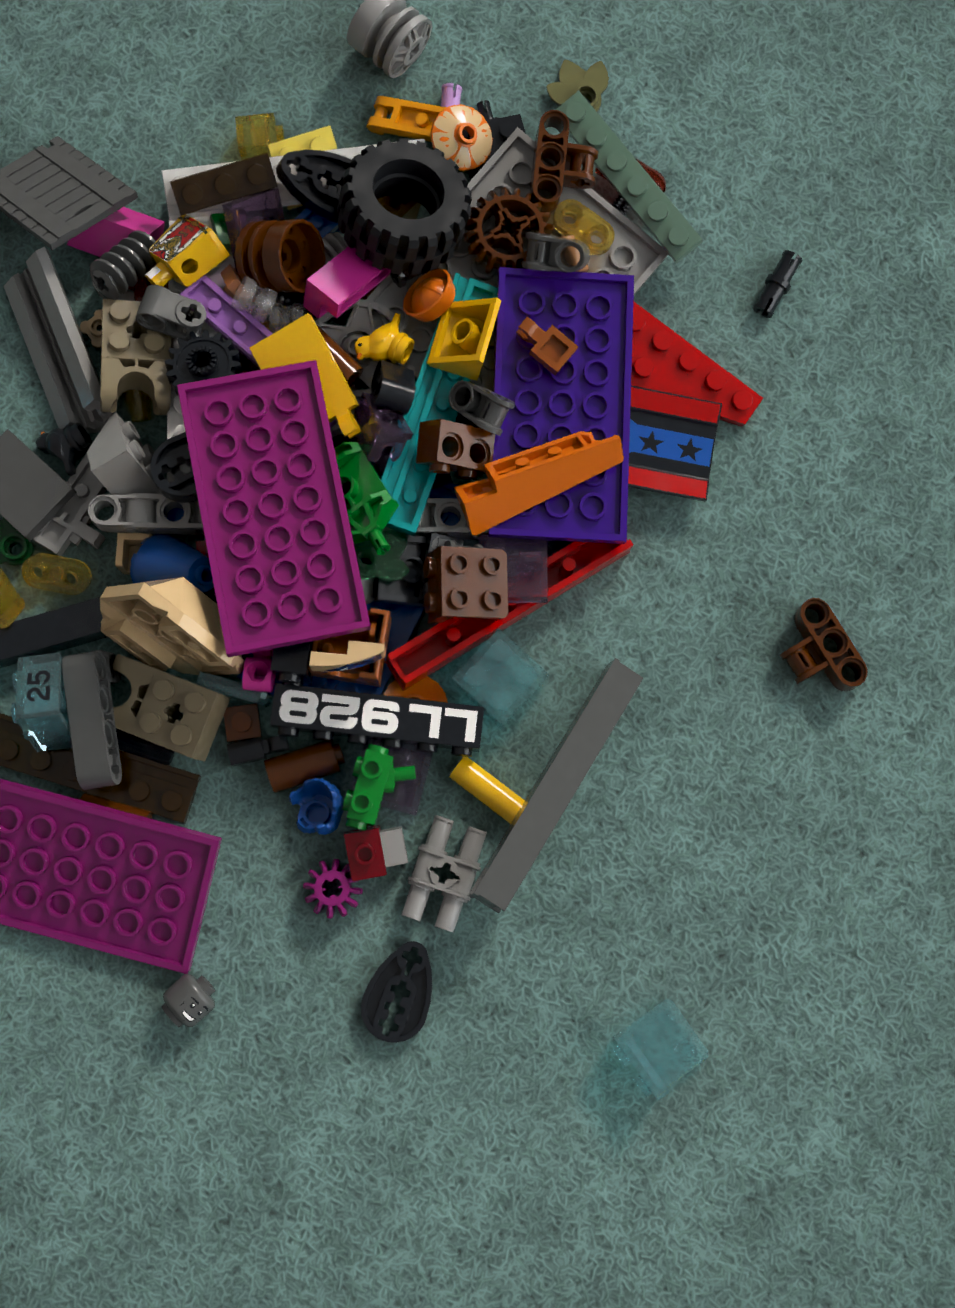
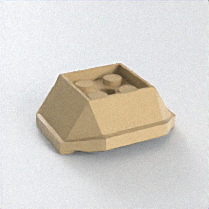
M184 577L109 586L105 588L101 595L100 612L103 617L101 632L144 664L161 671L173 669L184 674L200 676L210 674H241L243 671L245 660L242 659V655L227 657L217 603Z

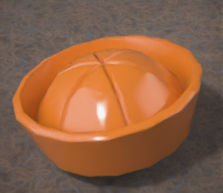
M441 268L434 269L421 275L411 285L403 300V310L406 315L422 322H430L448 310L456 295V289L448 271Z

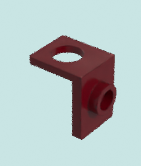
M380 825L366 827L365 831L355 829L344 833L352 881L387 875L380 837Z

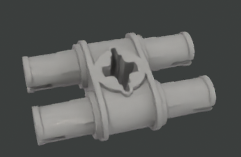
M435 815L425 844H421L418 847L420 852L411 877L408 876V884L411 886L401 915L421 921L430 892H435V890L441 891V895L444 898L434 926L454 933L463 904H467L471 899L468 894L471 891L476 873L481 870L478 859L487 832L468 826L458 856L450 857L447 855L448 852L445 851L454 821ZM444 864L450 865L449 871L459 879H447L444 884L438 882L439 876L434 871H431L430 868H442Z

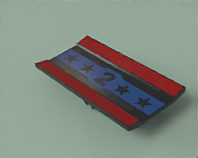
M631 385L628 487L706 502L722 403Z

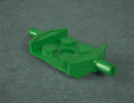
M343 442L334 447L342 486L351 482V488L344 495L353 542L356 544L370 540L377 555H384L386 553L383 548L388 552L391 547L384 538L382 530H384L399 504L390 496L365 455L367 453L366 450L358 442Z

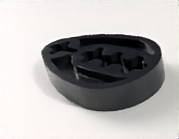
M300 150L286 153L276 167L277 177L292 196L313 213L328 221L338 222L337 205L340 195L337 194L338 189L335 186L337 184L342 186L344 173L349 168L351 159L321 150ZM290 164L296 166L295 169L298 172L296 175L291 174ZM322 177L327 179L326 185L329 186L327 189L322 187V181L320 180Z
M186 432L166 440L156 449L151 459L150 470L155 485L163 496L175 502L190 503L198 501ZM186 464V466L190 467L191 472L185 474L180 470L179 466ZM169 471L175 477V480L170 483L164 476Z
M415 941L407 942L390 954L375 972L363 995L361 1002L363 1022L370 1033L380 1040L391 1043L406 1041L415 1036L426 1021L432 995V969L427 949L421 943ZM413 947L419 949L418 955L423 957L421 964L415 963L409 975L406 976L407 959L403 958L404 951L410 952ZM401 981H405L407 983L406 989L411 991L409 997L404 996L401 999L400 1006L405 1008L403 1014L397 1013L394 1019V1023L399 1025L397 1031L391 1030L389 1035H385L383 1033V1026L379 1025V1020L387 1019L389 1010L385 1008V1003L393 1002L395 999V993L391 991V985H399Z

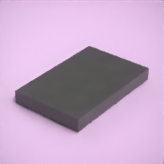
M7 429L0 436V514L26 539L31 541L77 492Z

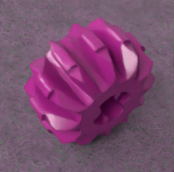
M333 859L332 870L330 871L326 862L320 861L319 867L323 872L321 875L312 869L308 872L312 878L316 879L315 884L309 882L303 884L304 889L315 891L314 894L308 895L305 901L306 903H312L319 900L313 910L316 914L322 912L324 907L328 905L327 918L332 919L334 917L336 906L340 915L345 917L348 915L347 909L344 906L345 902L354 908H357L359 905L350 896L351 893L363 894L362 888H352L351 884L360 880L352 881L351 877H347L350 873L349 863L339 872V859ZM338 879L342 884L338 886V888L342 889L339 896L331 895L328 898L325 894L328 889L324 888L325 884L328 881L334 883Z

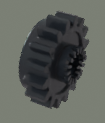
M208 330L203 331L202 337H197L193 331L190 332V340L188 341L178 338L179 348H169L168 351L171 359L165 360L169 384L173 385L177 395H179L177 388L179 384L243 372L240 354L238 350L234 349L233 341L229 339L224 342L220 332L216 333L212 338L209 336Z

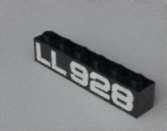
M275 683L270 725L273 729H278V735L299 737V732L313 733L312 738L316 740L333 741L334 736L348 737L347 743L368 745V740L382 741V747L402 749L403 744L417 745L416 750L420 752L437 753L438 748L452 749L451 755L472 757V752H479L484 707Z

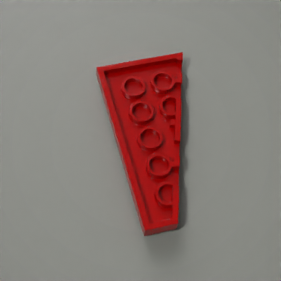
M633 302L631 385L722 403L719 420L741 427L744 426L763 400V397L637 303Z

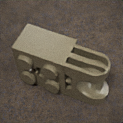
M103 299L100 411L116 412L117 401L122 393L136 389L145 392L151 398L154 414L167 416L171 403V384H169L166 375L168 371L165 366V360L171 359L168 351L171 348V336L158 331L148 330L138 324L136 314L141 301Z
M117 654L112 664L113 669L128 678L132 690L127 702L122 706L113 707L116 728L187 757L205 762L230 697ZM179 712L184 713L181 720H178Z

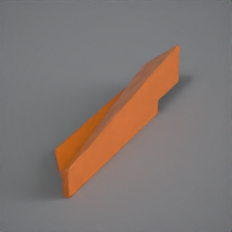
M580 431L484 464L487 479L454 487L471 534L474 536L622 463L624 456L621 438L619 435H613L603 440H595L592 432Z

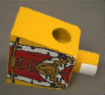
M186 214L181 215L150 247L149 253L157 264L145 274V277L152 285L164 287L173 279L182 286L188 287L224 261L230 254L211 228Z

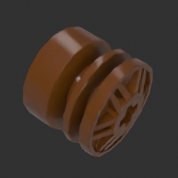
M304 219L249 222L241 230L236 241L235 261L239 276L250 290L258 293H277L281 291L285 293H304L306 280L325 265V248L320 232L311 222Z

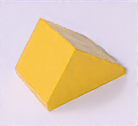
M496 297L453 302L440 317L427 364L430 367L477 381L501 300Z

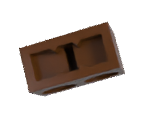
M444 419L420 422L416 464L430 466L429 472L450 474V471L457 472V478L476 480L478 474H486L484 464L493 461L495 434L481 428Z

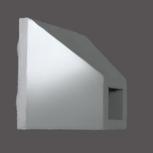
M117 412L109 417L87 451L91 472L113 495L133 493L161 494L155 485L150 470L151 459L155 451L148 443L143 445L140 442L139 433L130 421L124 422Z

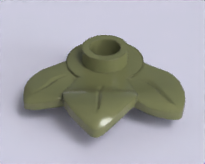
M565 59L559 71V82L548 84L546 86L547 92L552 101L562 105L579 90L586 99L590 100L591 106L597 112L601 106V94L608 87V72L602 61L594 63L585 71L575 63Z

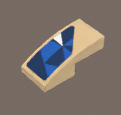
M348 640L347 655L311 651L309 666L312 671L321 672L343 671L362 667L384 658L386 655L385 644Z

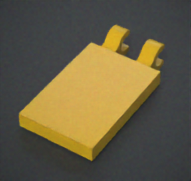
M309 313L305 314L249 347L261 370L316 360L329 423L337 419L342 433L349 438L362 432L351 412L359 404L312 315Z

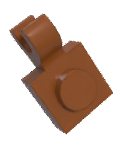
M529 317L525 318L516 331L520 338L534 345L529 354L553 375L560 371L578 349V346L555 326L551 325L545 332Z

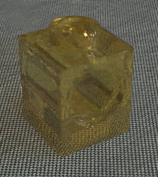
M274 113L235 117L237 143L241 160L263 153H268V156L271 157L267 145L285 139L283 125L276 124Z

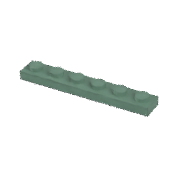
M579 90L555 109L567 116L569 120V134L577 144L591 146L598 150V158L594 161V165L676 264L702 243V238Z

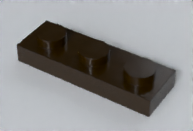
M268 153L169 181L180 215L278 187Z

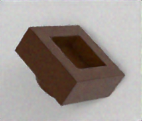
M257 703L226 708L224 721L228 743L262 737L259 705Z

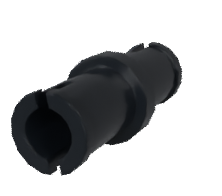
M789 250L783 252L773 274L767 276L765 280L766 286L753 307L756 313H759L762 309V316L772 318L773 312L783 294H787L790 290V281L803 261L799 255L792 259L795 254L794 252Z

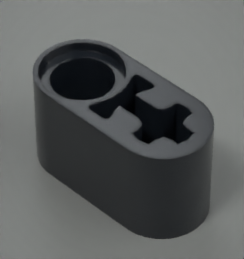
M380 359L371 382L372 404L407 415L415 396L414 371Z

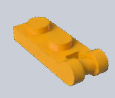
M377 96L374 104L376 111L374 116L369 118L366 127L370 132L379 135L387 133L413 139H425V141L432 142L430 137L432 123L438 113L447 107ZM392 113L391 118L387 119V116Z

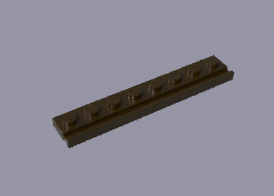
M0 713V766L101 798L149 810L155 815L186 824L196 789L201 779L200 775L119 750L122 768L120 784L83 790L79 786L76 777L71 735Z

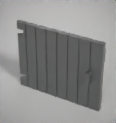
M59 136L49 141L51 147L48 149L41 145L0 169V211L10 219H13L14 222L43 242L51 250L56 249L138 198L135 190L76 150L69 143H66Z

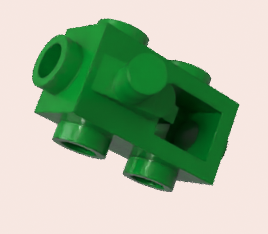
M369 744L364 757L358 756L352 773V776L358 777L355 790L348 789L342 808V810L348 811L345 826L362 831L366 830L367 825L375 827L384 793H393L395 782L416 779L415 766L393 768L394 757L388 755L389 749Z

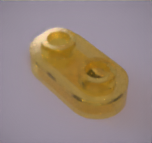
M567 199L557 205L553 215V225L563 236L574 235L575 240H580L588 246L591 255H602L611 248L615 234L610 223L577 200ZM570 216L574 219L575 223L567 224L563 218ZM591 236H599L602 242H592Z
M37 553L26 559L22 565L23 579L29 586L37 589L67 595H78L86 590L92 581L90 568L87 564L77 559ZM34 567L41 569L42 577L35 575ZM67 574H72L75 577V584L67 580Z

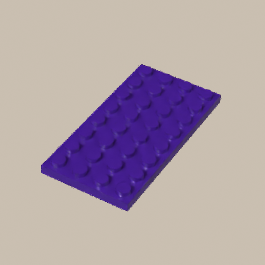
M499 267L497 298L501 300V304L496 318L494 392L513 401L515 407L514 409H509L501 426L503 430L501 436L495 434L493 461L580 431L592 432L595 440H603L613 435H619L624 460L622 463L488 529V537L625 544L627 541L634 275ZM526 317L532 319L545 332L551 325L555 326L578 346L576 352L556 375H553L529 354L534 345L524 341L516 334L519 325Z

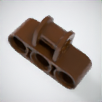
M549 110L543 114L535 139L530 192L532 193L531 203L534 204L541 201L542 209L540 212L552 213L557 208L563 187L589 189L595 185L593 167L594 161L598 158V150L591 146L568 143L569 120L559 110ZM545 128H556L560 134H549ZM546 158L552 159L556 166H546L542 160ZM547 190L553 195V198H542L538 191Z
M811 598L804 602L794 615L795 625L804 640L784 651L779 656L782 660H787L796 675L795 681L797 684L824 670L836 689L840 691L855 689L866 680L868 669L865 662L824 600ZM805 610H815L819 615V623L809 622L805 617ZM825 637L831 638L836 642L837 651L835 653L829 652L824 648L823 639ZM843 666L852 668L855 673L854 682H849L843 678L841 674Z

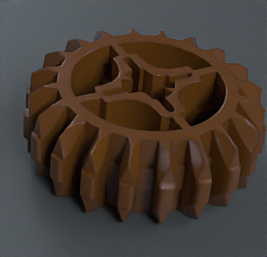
M503 187L499 197L491 190L488 192V200L480 197L476 203L478 208L471 207L469 216L471 219H468L465 228L468 232L464 234V241L471 243L467 249L469 255L478 254L475 258L476 266L484 262L487 263L485 268L487 274L492 272L493 268L498 269V271L499 267L523 268L522 262L526 261L527 251L524 252L522 248V238L526 237V232L534 230V233H553L554 225L547 223L551 217L550 212H540L542 209L541 201L534 204L531 203V192L523 198L520 197L521 192L519 188L514 190L513 195H508V190L506 187ZM509 212L516 213L522 217H514ZM494 215L496 218V228L484 237L482 226L488 218ZM496 249H504L509 255L497 252Z

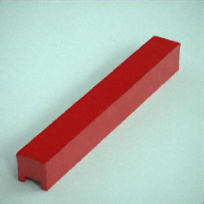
M630 539L625 544L574 541L508 581V615L505 618H451L435 625L387 654L385 664L402 691L624 557L630 553L634 544Z

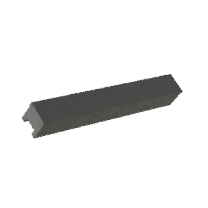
M617 658L605 667L468 894L470 898H475L497 913H500L501 910L505 911L643 680L642 676L620 663V660Z

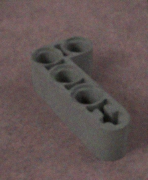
M103 650L64 656L62 659V675L75 771L79 786L83 790L118 785L122 780V768L110 684L120 682L121 673L114 670L112 666L116 655Z

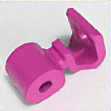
M273 649L252 653L253 657H246L242 688L243 690L272 693L275 684V676L270 670Z

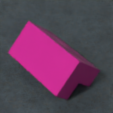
M122 207L70 239L67 245L101 257L102 254L109 252L114 245H118L123 238H127L131 232L136 230L146 232L157 241L163 235L165 222Z
M348 246L306 280L303 307L318 319L327 312L338 318L387 278L391 270L382 267V270L373 267L370 260L363 261L355 254V247L351 249Z

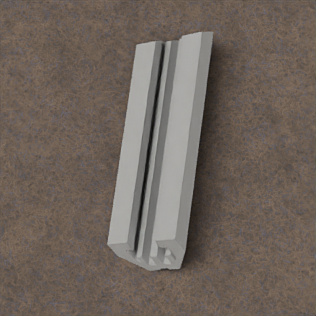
M44 246L36 250L26 261L28 268L21 274L13 275L3 287L58 428L64 430L68 425L72 426L75 423H79L87 433H97L101 431L113 413L100 411V379L49 250Z

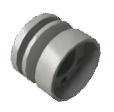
M365 0L353 16L346 38L351 47L364 57H373L375 66L383 69V72L389 77L396 78L405 73L424 50L431 35L432 21L420 14L416 8L412 6L407 8L406 0Z

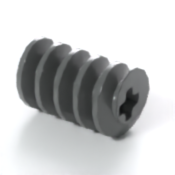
M140 230L133 231L127 238H123L118 245H114L109 252L102 254L100 259H96L90 264L91 279L97 290L106 299L117 300L119 294H125L128 291V286L134 287L138 283V279L143 280L145 274L156 265V261L149 253L150 247L156 242L154 238L146 232Z

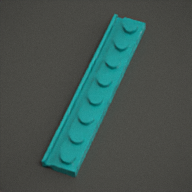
M455 273L453 284L456 289V295L453 302L497 297L498 287L473 278L466 279L461 277L459 273ZM440 317L415 384L416 389L413 403L407 415L403 417L381 478L390 496L399 504L386 527L414 537L437 473L429 472L430 466L416 464L420 422L436 419L455 422L458 412L453 410L449 404L450 390L458 381H470L469 378L436 369L427 364Z

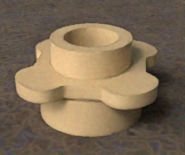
M98 309L91 319L81 322L80 331L82 334L90 337L94 347L102 348V330L97 331V327L102 326V309Z

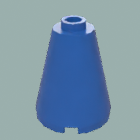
M155 534L145 538L140 543L142 546L138 552L134 553L131 558L130 575L133 584L184 577L203 593L210 591L214 587L209 558L173 535Z

